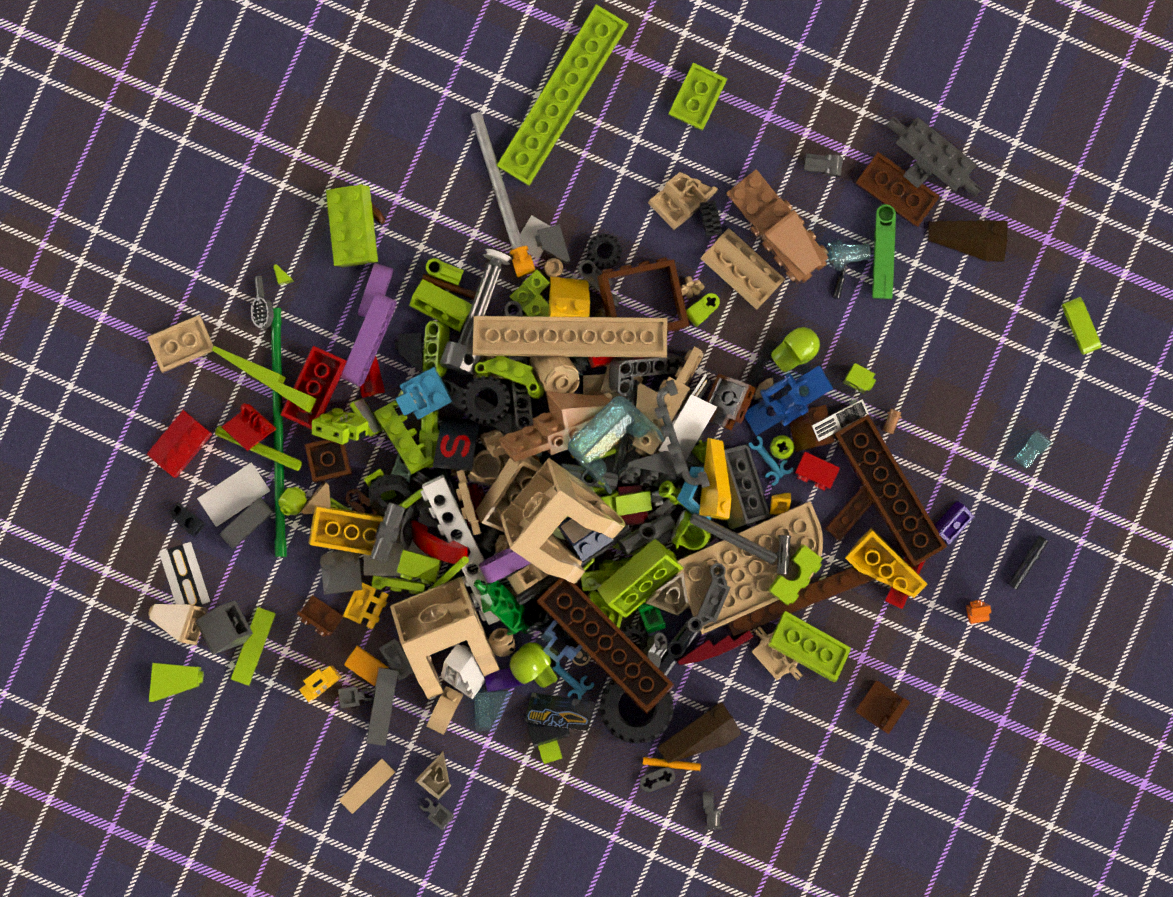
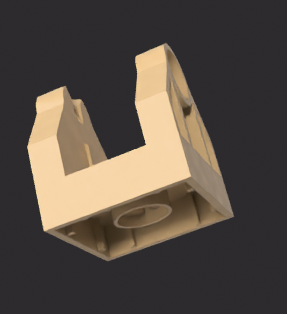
M548 458L502 512L500 517L511 550L546 574L576 583L585 572L581 567L582 561L552 534L555 529L569 516L583 527L613 539L625 527V522L618 513L609 507L583 481Z
M462 577L390 606L403 650L417 681L428 699L444 693L430 655L467 640L484 676L500 670Z

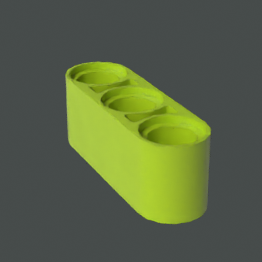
M1078 297L1063 303L1064 314L1082 355L1100 349L1101 342L1082 298Z
M430 321L427 323L423 352V372L436 365V370L440 377H443L447 372V369L440 365V360L446 344L449 342L450 333L449 327L442 322Z

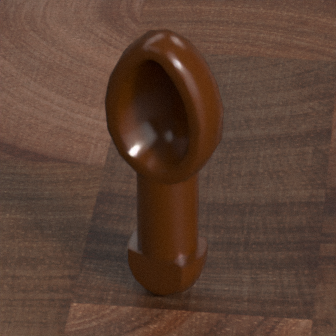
M372 203L373 218L379 224L385 223L382 212Z

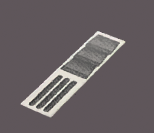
M862 399L812 425L818 441H821L867 414L869 415Z

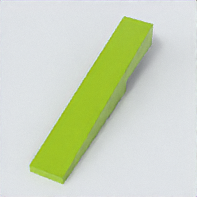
M213 346L212 351L308 413L311 412L316 399L284 385L283 383L286 379L284 376Z

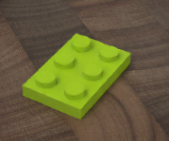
M693 63L668 115L703 131L726 84L727 78Z

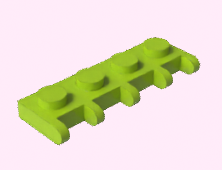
M393 401L375 411L374 416L412 475L433 463L434 458L431 456L425 459L421 451L426 448V445L424 443L416 445L412 436L417 431L415 428L409 431L406 429L403 421L408 417L407 415L404 416V414L398 416L394 408L399 405L397 401Z

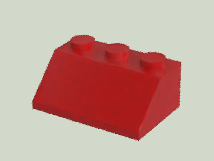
M182 410L147 455L172 477L177 478L213 434L186 411Z

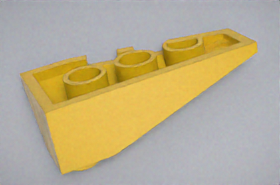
M707 438L704 471L707 474L710 486L702 488L699 515L728 520L731 509V494L723 441Z

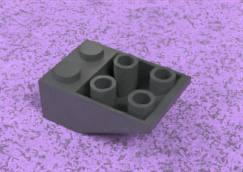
M664 451L629 462L618 473V480L626 484L637 483L644 487L655 486L659 488L665 481H670L674 485L682 477V474L676 473L673 464L677 462L675 455L671 456L669 451Z

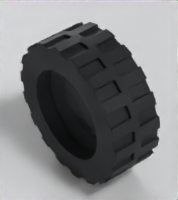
M394 474L383 475V477L377 478V480L372 482L368 491L372 509L383 516L389 502L399 505L412 495L409 482L400 475ZM396 490L400 493L393 500L381 499V494L386 491Z

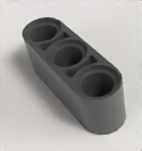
M260 497L219 535L233 549L273 513V510Z

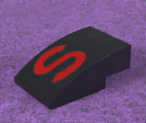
M443 417L433 467L472 472L481 433V424H476L470 419Z

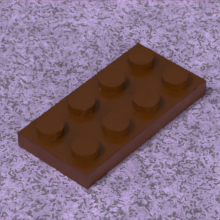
M877 152L855 184L884 205L892 206L898 215L918 228L940 196L923 183L918 188L915 187L903 176L906 171Z

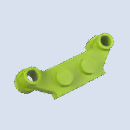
M496 356V358L479 362L475 365V372L479 378L481 376L489 377L494 374L526 386L528 394L534 399H539L544 394V389L533 375L534 368L504 356Z

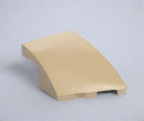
M679 172L666 183L662 191L649 200L648 204L675 230L700 208V203L707 202L718 189L714 186L711 188L704 185L700 180L690 178L688 175Z

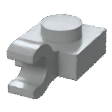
M659 490L652 492L651 504L653 503V506L664 504L663 499L667 497L663 498L660 496Z
M667 499L656 511L649 514L648 519L653 516L659 518L665 512L669 515L676 506Z

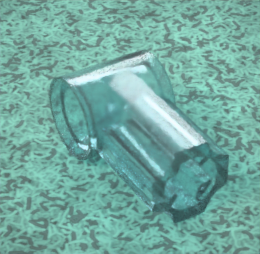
M1037 429L1014 459L1027 469L1039 454L1041 455L1050 446L1052 441Z

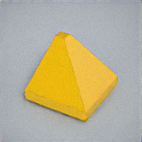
M791 493L773 495L771 498L770 514L779 515L790 510Z

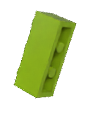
M422 279L412 296L409 306L460 332L466 323L472 304Z

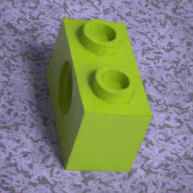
M854 363L843 383L864 393L866 390L870 391L876 381L873 378L875 373Z

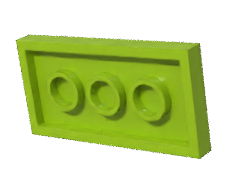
M787 611L782 613L768 644L773 649L832 682L837 681L851 651L849 646Z

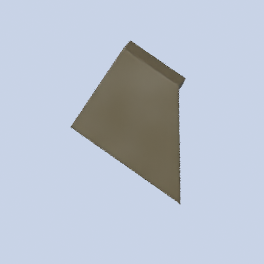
M682 572L657 589L646 599V603L677 616L689 606L684 573Z
M444 751L415 780L438 800L451 787Z

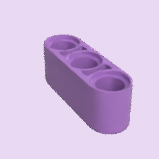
M374 263L358 310L359 316L366 317L377 293L386 295L393 274V268Z
M509 547L482 561L479 564V568L486 582L493 583L530 564V562Z

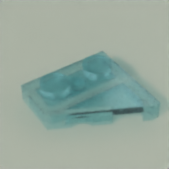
M511 691L483 692L475 695L476 732L496 730L511 696Z

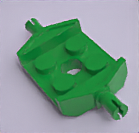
M479 579L474 582V587L481 593L482 611L484 613L491 611L508 627V636L520 630L524 634L528 633L525 632L528 626L524 623L523 618L525 607L523 604L519 605L512 593L498 580L493 583L486 582L485 585Z

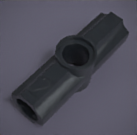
M687 621L668 644L667 651L661 657L659 670L665 676L669 674L699 633L690 631L687 628ZM673 644L681 646V652L678 655H674L670 651Z

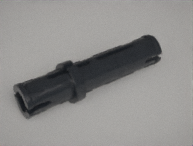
M1038 536L1030 550L1027 549L1025 558L1007 583L1008 585L1018 590V587L1028 575L1036 560L1041 558L1040 554L1049 541ZM1038 547V550L1036 551V553L1034 554V556L1032 557V559L1029 561V559L1031 558V556H1032L1033 553L1035 552L1036 548ZM1027 564V566H1026V568L1024 569L1023 573H1022L1021 576L1018 578L1019 574L1021 573V571L1023 570V568H1024L1025 565Z

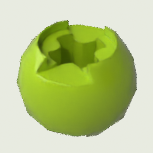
M779 435L771 441L770 451L777 459H787L794 452V443L788 436ZM784 442L787 451L779 452L777 444Z

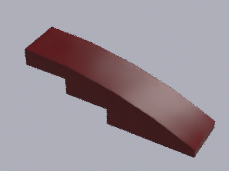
M748 630L734 641L730 635L715 645H712L707 640L677 661V663L683 665L719 656L738 647L754 636Z

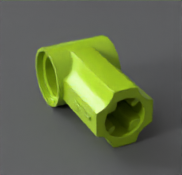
M432 258L426 263V272L429 276L457 286L459 285L464 270L436 258ZM437 263L440 269L438 272H431L429 265Z

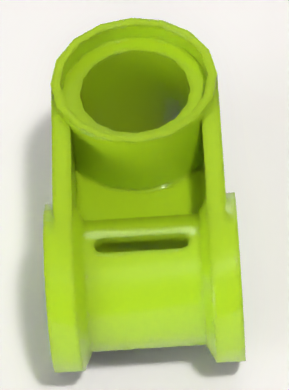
M713 293L707 294L686 310L688 319L695 327L700 325L718 308L720 304L718 296ZM707 298H714L716 300L714 302L715 307L711 305L708 307L706 305L708 302Z

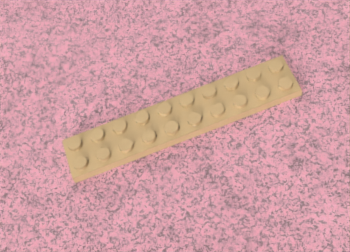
M474 316L473 356L667 358V318Z

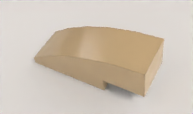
M531 563L507 579L516 593L520 594L550 574H546Z
M381 759L339 801L353 814L395 771Z

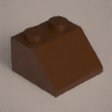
M826 405L809 408L806 414L799 416L789 423L796 452L835 442L833 434L818 441L812 425L829 417Z

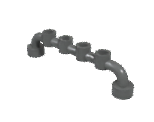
M669 380L666 382L667 386L661 388L657 393L658 407L654 409L657 418L663 419L664 426H661L664 437H669L671 444H668L667 447L670 455H675L677 462L673 463L676 473H681L685 482L690 485H701L702 488L710 486L705 471L698 473L697 478H693L689 474L681 446L664 401L666 394L670 393V396L678 394L674 380Z

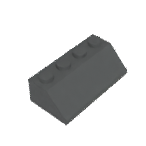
M745 444L724 450L731 494V509L729 519L727 520L730 529L771 517L749 445Z

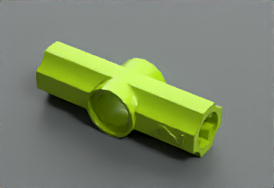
M438 409L421 418L419 444L424 443L426 445V448L421 451L425 459L431 456L435 457L439 435ZM434 462L426 467H433Z

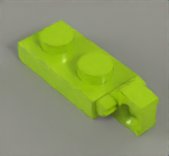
M374 575L372 579V587L380 590L388 586L392 591L401 592L402 589H407L409 593L417 595L426 590V584L418 581Z

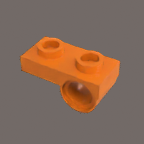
M974 600L970 602V605H966L970 624L990 620L989 613H991V608L989 604L981 600Z

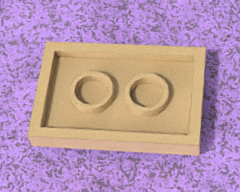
M201 315L147 337L162 373L213 352V343Z

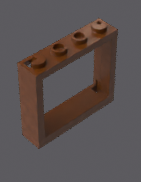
M661 258L657 259V263L650 264L649 261L638 263V267L633 268L631 265L620 267L618 271H613V268L603 270L602 274L597 277L606 317L617 318L608 279L667 268L679 321L667 323V333L689 327L674 259Z

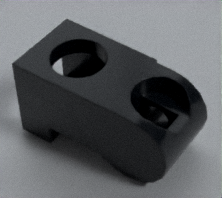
M179 502L167 513L194 537L206 526L204 521Z

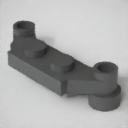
M714 563L710 566L709 573L712 581L698 614L687 621V628L692 632H699L704 625L710 622L716 623L731 587L727 586L724 576L726 569L721 563ZM715 567L719 568V572L717 574L714 573ZM692 621H696L694 628L691 626Z

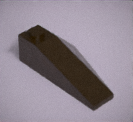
M929 221L928 241L957 250L966 255H971L983 261L1004 262L1008 221Z
M719 702L659 745L657 749L667 763H671L725 746L742 733L724 704Z

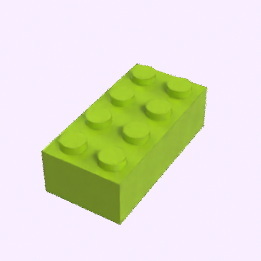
M360 184L326 190L334 266L343 268L378 262L370 187Z

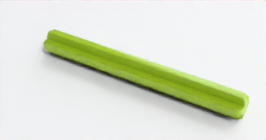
M222 426L216 428V436L241 446ZM261 443L256 444L250 449L257 454L297 471L302 466V461Z

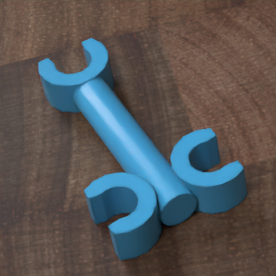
M757 436L759 445L754 446L750 442L748 443L749 447L757 450L773 470V472H768L765 477L768 478L770 475H773L775 481L771 485L775 486L782 476L790 474L794 469L784 470L783 466L788 462L787 460L782 461L779 467L763 447L762 438Z
M556 662V666L551 667L553 671L575 689L568 693V697L576 693L578 699L581 700L582 695L594 687V683H591L590 686L584 685L586 676H583L579 683L560 666V662Z

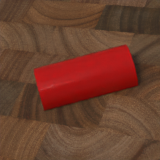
M313 346L293 389L316 399L313 408L308 413L290 400H287L280 415L312 430V420L324 413L347 361Z

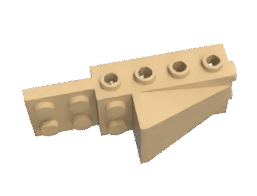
M695 346L693 350L687 352L684 359L686 360L684 367L680 366L675 375L677 379L674 382L678 394L670 396V393H668L664 397L672 423L692 394L688 384L704 356L702 351ZM664 380V381L662 382V384H661L659 390H660L661 388L667 386V385H666V382H667L666 380ZM639 383L634 441L632 445L635 447L637 454L647 457L660 453L658 450L666 437H664L661 426H664L663 419L657 418L654 409L658 407L656 400L658 392Z

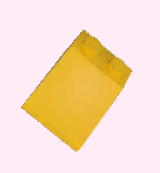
M550 276L548 317H589L590 295L588 281Z

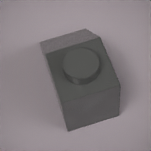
M560 224L537 230L538 235L535 236L537 247L541 246L543 252L559 259L565 264L570 263Z

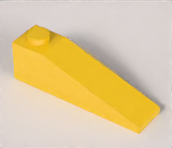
M872 528L858 540L845 557L859 572L875 578L913 598L927 585Z

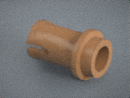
M890 409V412H887L888 417L882 430L894 434L898 420L902 417L900 416L901 412Z

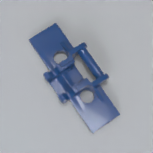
M821 366L814 368L797 380H794L793 376L788 373L786 378L768 389L760 391L764 400L748 409L745 418L756 436L780 421L786 426L794 419L806 414L809 411L806 405L828 393L833 387ZM790 384L792 390L787 395L775 401L771 398V395ZM803 385L809 389V393L805 397L799 393V389ZM770 405L776 413L774 416L768 414L767 410Z

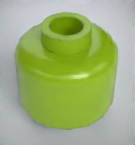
M298 487L287 488L278 500L281 512L287 516L298 515L307 503L305 492Z

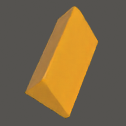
M358 645L344 663L346 667L373 686L376 685L378 667L389 668Z

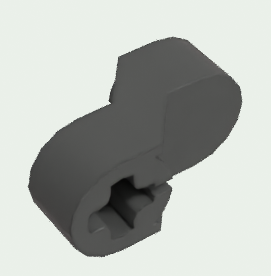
M659 632L649 636L647 646L643 651L658 668L660 667L661 657L667 651L665 635Z

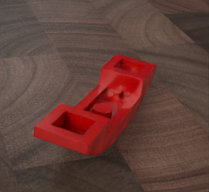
M415 520L411 521L412 539L416 546L424 553L452 564H456L463 556L468 558L466 546L454 540L447 543L428 533L427 526Z

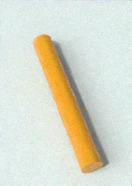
M643 757V765L700 771L701 763L683 761L667 763L665 759Z

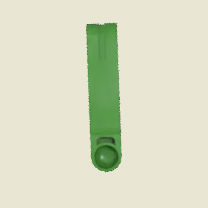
M887 204L880 206L876 212L872 298L892 299L896 212L892 206Z

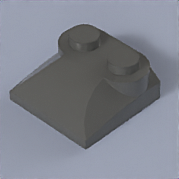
M336 551L325 553L320 557L324 595L363 590L359 553Z

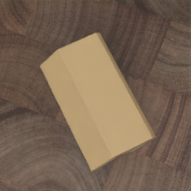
M729 228L700 258L755 309H758L785 280L784 277Z

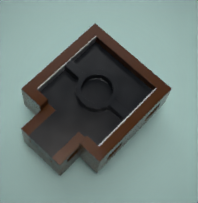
M718 373L706 401L717 407L709 421L732 431L735 422L742 424L756 388Z

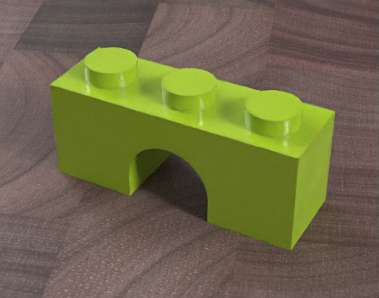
M801 544L790 559L798 568L797 576L793 580L788 581L783 576L778 575L767 589L769 593L785 605L793 604L797 600L799 590L801 588L804 589L809 584L811 574L813 572L816 573L822 566L820 562L823 559L806 545Z

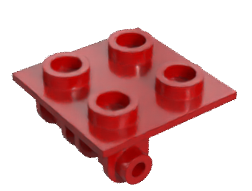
M243 403L240 407L241 412L224 424L222 428L248 451L275 431L276 428L250 404Z

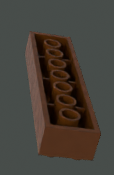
M867 414L836 432L834 438L911 567L913 568L947 548L869 415Z
M560 578L537 600V603L646 714L674 687V684L575 583Z

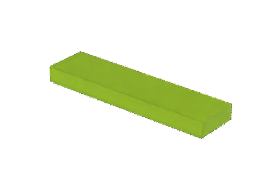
M257 607L250 626L253 634L243 644L231 680L250 685L276 613Z

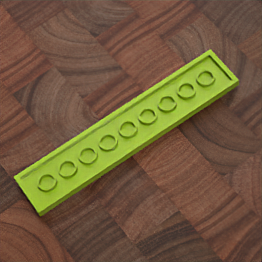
M597 4L595 5L498 162L497 166L501 170L530 186L627 29L628 23Z

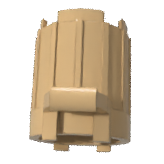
M569 356L530 357L529 366L534 368L532 373L545 392L574 393L580 384L578 381V370Z

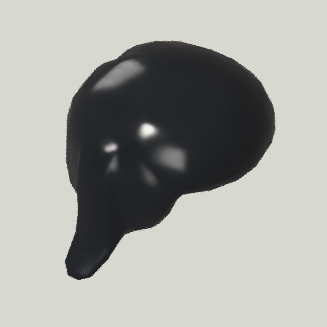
M533 597L530 599L531 602L525 612V622L528 626L525 632L529 630L542 631L553 621L537 603L539 598Z

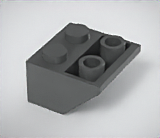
M236 601L220 605L195 621L212 654L242 645L253 634Z

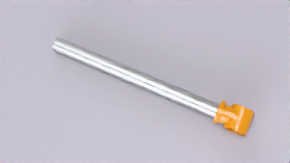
M474 113L471 115V119L513 249L509 252L513 256L512 262L517 278L535 272L531 255H528V246H523L482 113Z

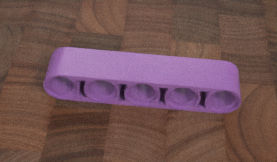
M381 293L375 295L342 372V379L359 387L364 383L395 311L396 300Z

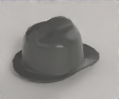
M415 504L408 508L399 524V534L395 543L401 544L404 550H408L412 543L411 521H417L418 510Z

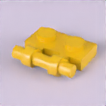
M362 582L363 590L353 592L343 616L359 624L362 623L365 617L369 619L366 627L373 629L380 620L379 615L382 608L386 607V600L389 594L381 592L380 597L377 598L374 596L377 589ZM374 602L376 605L372 614L367 612L370 603Z

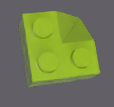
M403 550L397 572L401 573L400 577L413 580V577L421 578V583L431 585L432 582L437 581L442 561L416 552Z

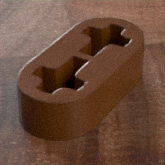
M351 489L347 492L346 501L357 512H366L362 507L363 504L368 507L371 506L369 498L361 491ZM358 493V499L362 502L360 504L356 501L351 502L350 494Z

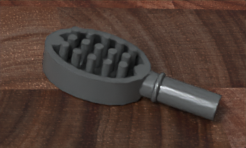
M262 276L254 277L256 298L251 305V318L256 327L267 329L273 321V306L270 300L264 297Z

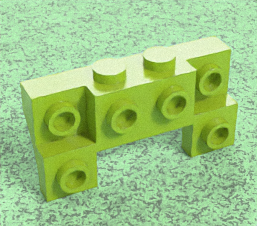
M536 270L509 297L512 301H516L521 305L522 311L525 313L523 317H548L549 304L540 293L550 283Z

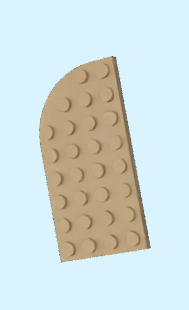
M811 501L737 533L774 553L778 552L779 535L791 536V557L801 544L806 545L820 557L822 555V530ZM722 540L677 560L683 566V569L675 576L682 572L684 573L689 608L693 617L698 614L712 581L709 573L710 566L714 563H721L726 569L724 576L727 586L731 587L716 623L710 622L704 625L700 633H707L777 601L778 599L769 593L767 589L778 575L783 576L788 581L793 580L797 576L798 568L790 560L791 557H789V574H777L778 556L776 561L771 564ZM715 567L714 573L717 574L719 572V568Z

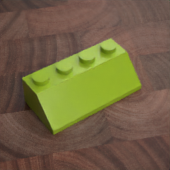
M654 539L638 554L634 555L623 567H620L609 579L605 580L597 590L607 605L626 618L657 589L683 569V566L664 545Z

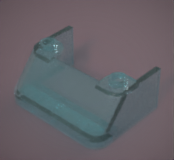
M617 396L569 441L568 450L586 472L611 494L613 491L602 477L606 473L607 466L601 458L627 432L633 437L640 438L650 431L662 443L665 439L660 429L623 396Z

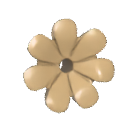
M690 276L684 279L686 284L681 286L682 296L686 295L687 298H692L693 293L697 295L701 292L700 290L704 289V285L700 280L693 281Z

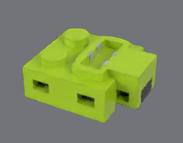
M334 408L332 411L312 420V435L343 445L349 439L357 441L367 436L368 420L360 417L358 414L347 413L343 409Z

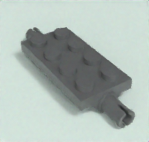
M894 116L887 123L886 126L899 136L896 144L954 191L959 187H963L973 197H976L982 190V187L969 178V174L977 164L919 117L915 119L910 127L904 126Z

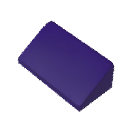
M956 501L934 526L942 539L947 544H950L975 516L963 504Z
M510 668L501 669L485 676L487 692L526 685L514 677Z

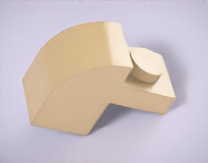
M447 686L443 691L444 693L440 696L427 724V727L443 735L463 697L462 693Z

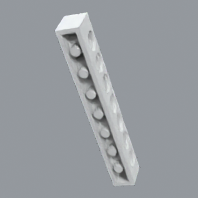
M444 475L422 484L423 490L421 494L425 502L429 500L432 506L429 510L432 517L437 518L440 523L437 527L441 535H446L447 543L454 540L470 549L468 553L469 562L462 568L465 575L462 578L466 587L470 586L473 591L470 595L474 603H478L481 608L479 614L482 620H487L489 625L499 621L500 619L491 611L485 613L482 611L481 593L474 587V582L479 579L486 583L479 568V564L484 561V558L463 518V514ZM437 495H443L445 501L439 504L434 501V498ZM445 512L453 514V518L449 521L444 520L442 516ZM454 529H458L462 534L460 537L454 538L451 536V532ZM470 564H476L478 569L475 572H470L467 567Z

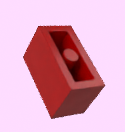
M804 452L794 474L798 475L797 479L806 483L808 480L815 483L814 487L825 491L826 488L831 489L840 467Z

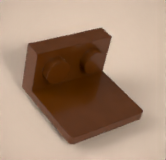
M314 595L310 597L303 609L296 613L300 616L298 618L299 621L307 626L312 624L316 627L314 631L323 637L326 635L331 636L344 618L342 614Z
M875 681L855 712L889 734L910 702L881 682Z

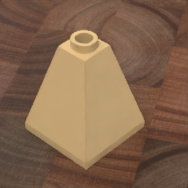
M154 604V606L150 607L148 615L150 620L178 642L197 645L201 632L195 621L207 614L208 609L187 604Z

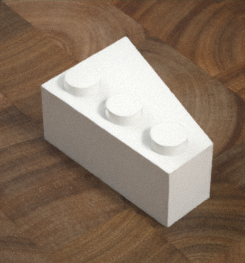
M457 644L444 661L441 678L473 699L485 683V679L474 655L471 653L472 651L465 645L460 646Z

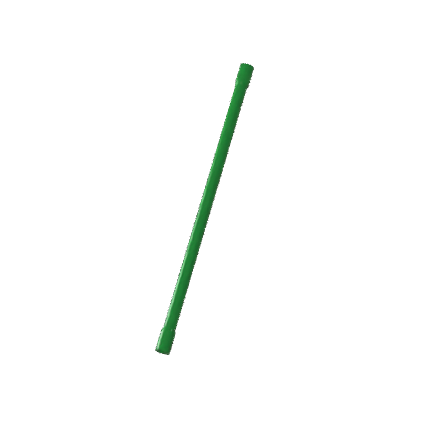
M273 308L274 317L270 325L272 371L282 375L281 308ZM272 389L273 426L276 428L273 431L274 449L283 453V416L280 415L283 410L282 395ZM274 461L275 557H287L285 514L281 512V507L278 504L279 498L284 493V465Z

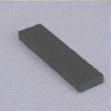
M378 667L366 739L368 744L386 746L398 675L397 669Z

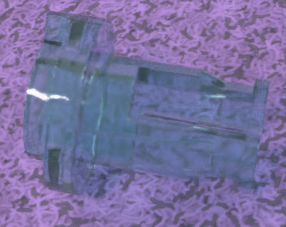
M839 239L827 244L829 263L836 270H843L844 265L849 262L863 259L870 260L869 244L842 245Z

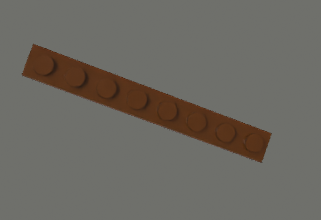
M855 567L807 585L804 589L801 588L797 593L799 596L793 604L785 605L780 600H777L729 622L728 625L732 635L736 636L780 618L785 611L793 613L875 578L863 574Z

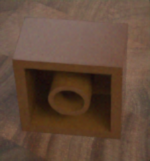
M327 439L304 444L314 483L352 475L346 444L342 445Z

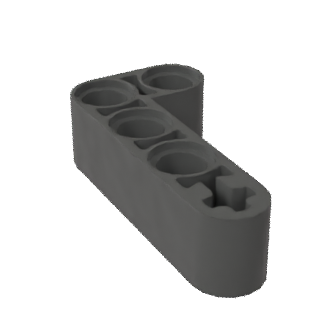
M667 352V358L614 357L609 366V388L621 396H628L633 391L634 377L677 373L680 366L684 367V360L682 357L671 352Z

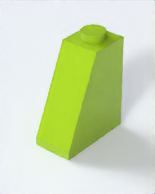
M153 663L149 702H155L199 687V684L203 683L204 671H201V667Z

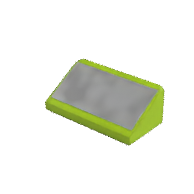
M359 399L350 404L355 414L368 420V435L370 437L383 430L364 399Z

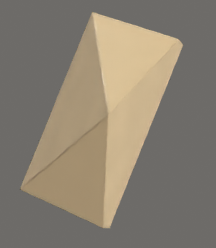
M324 481L307 500L306 505L301 510L303 514H314L315 505L331 507L329 485L327 482Z

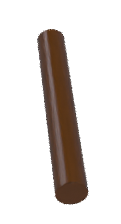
M426 274L422 276V279L437 287L474 299L477 293Z

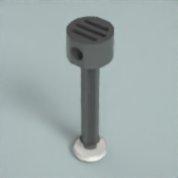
M485 249L487 253L483 254L490 261L486 263L485 271L459 342H447L440 360V365L444 368L471 377L474 376L475 365L479 363L481 357L473 356L474 316L485 315L498 276L502 270L501 264L510 265L508 261L512 260L510 256L492 249Z

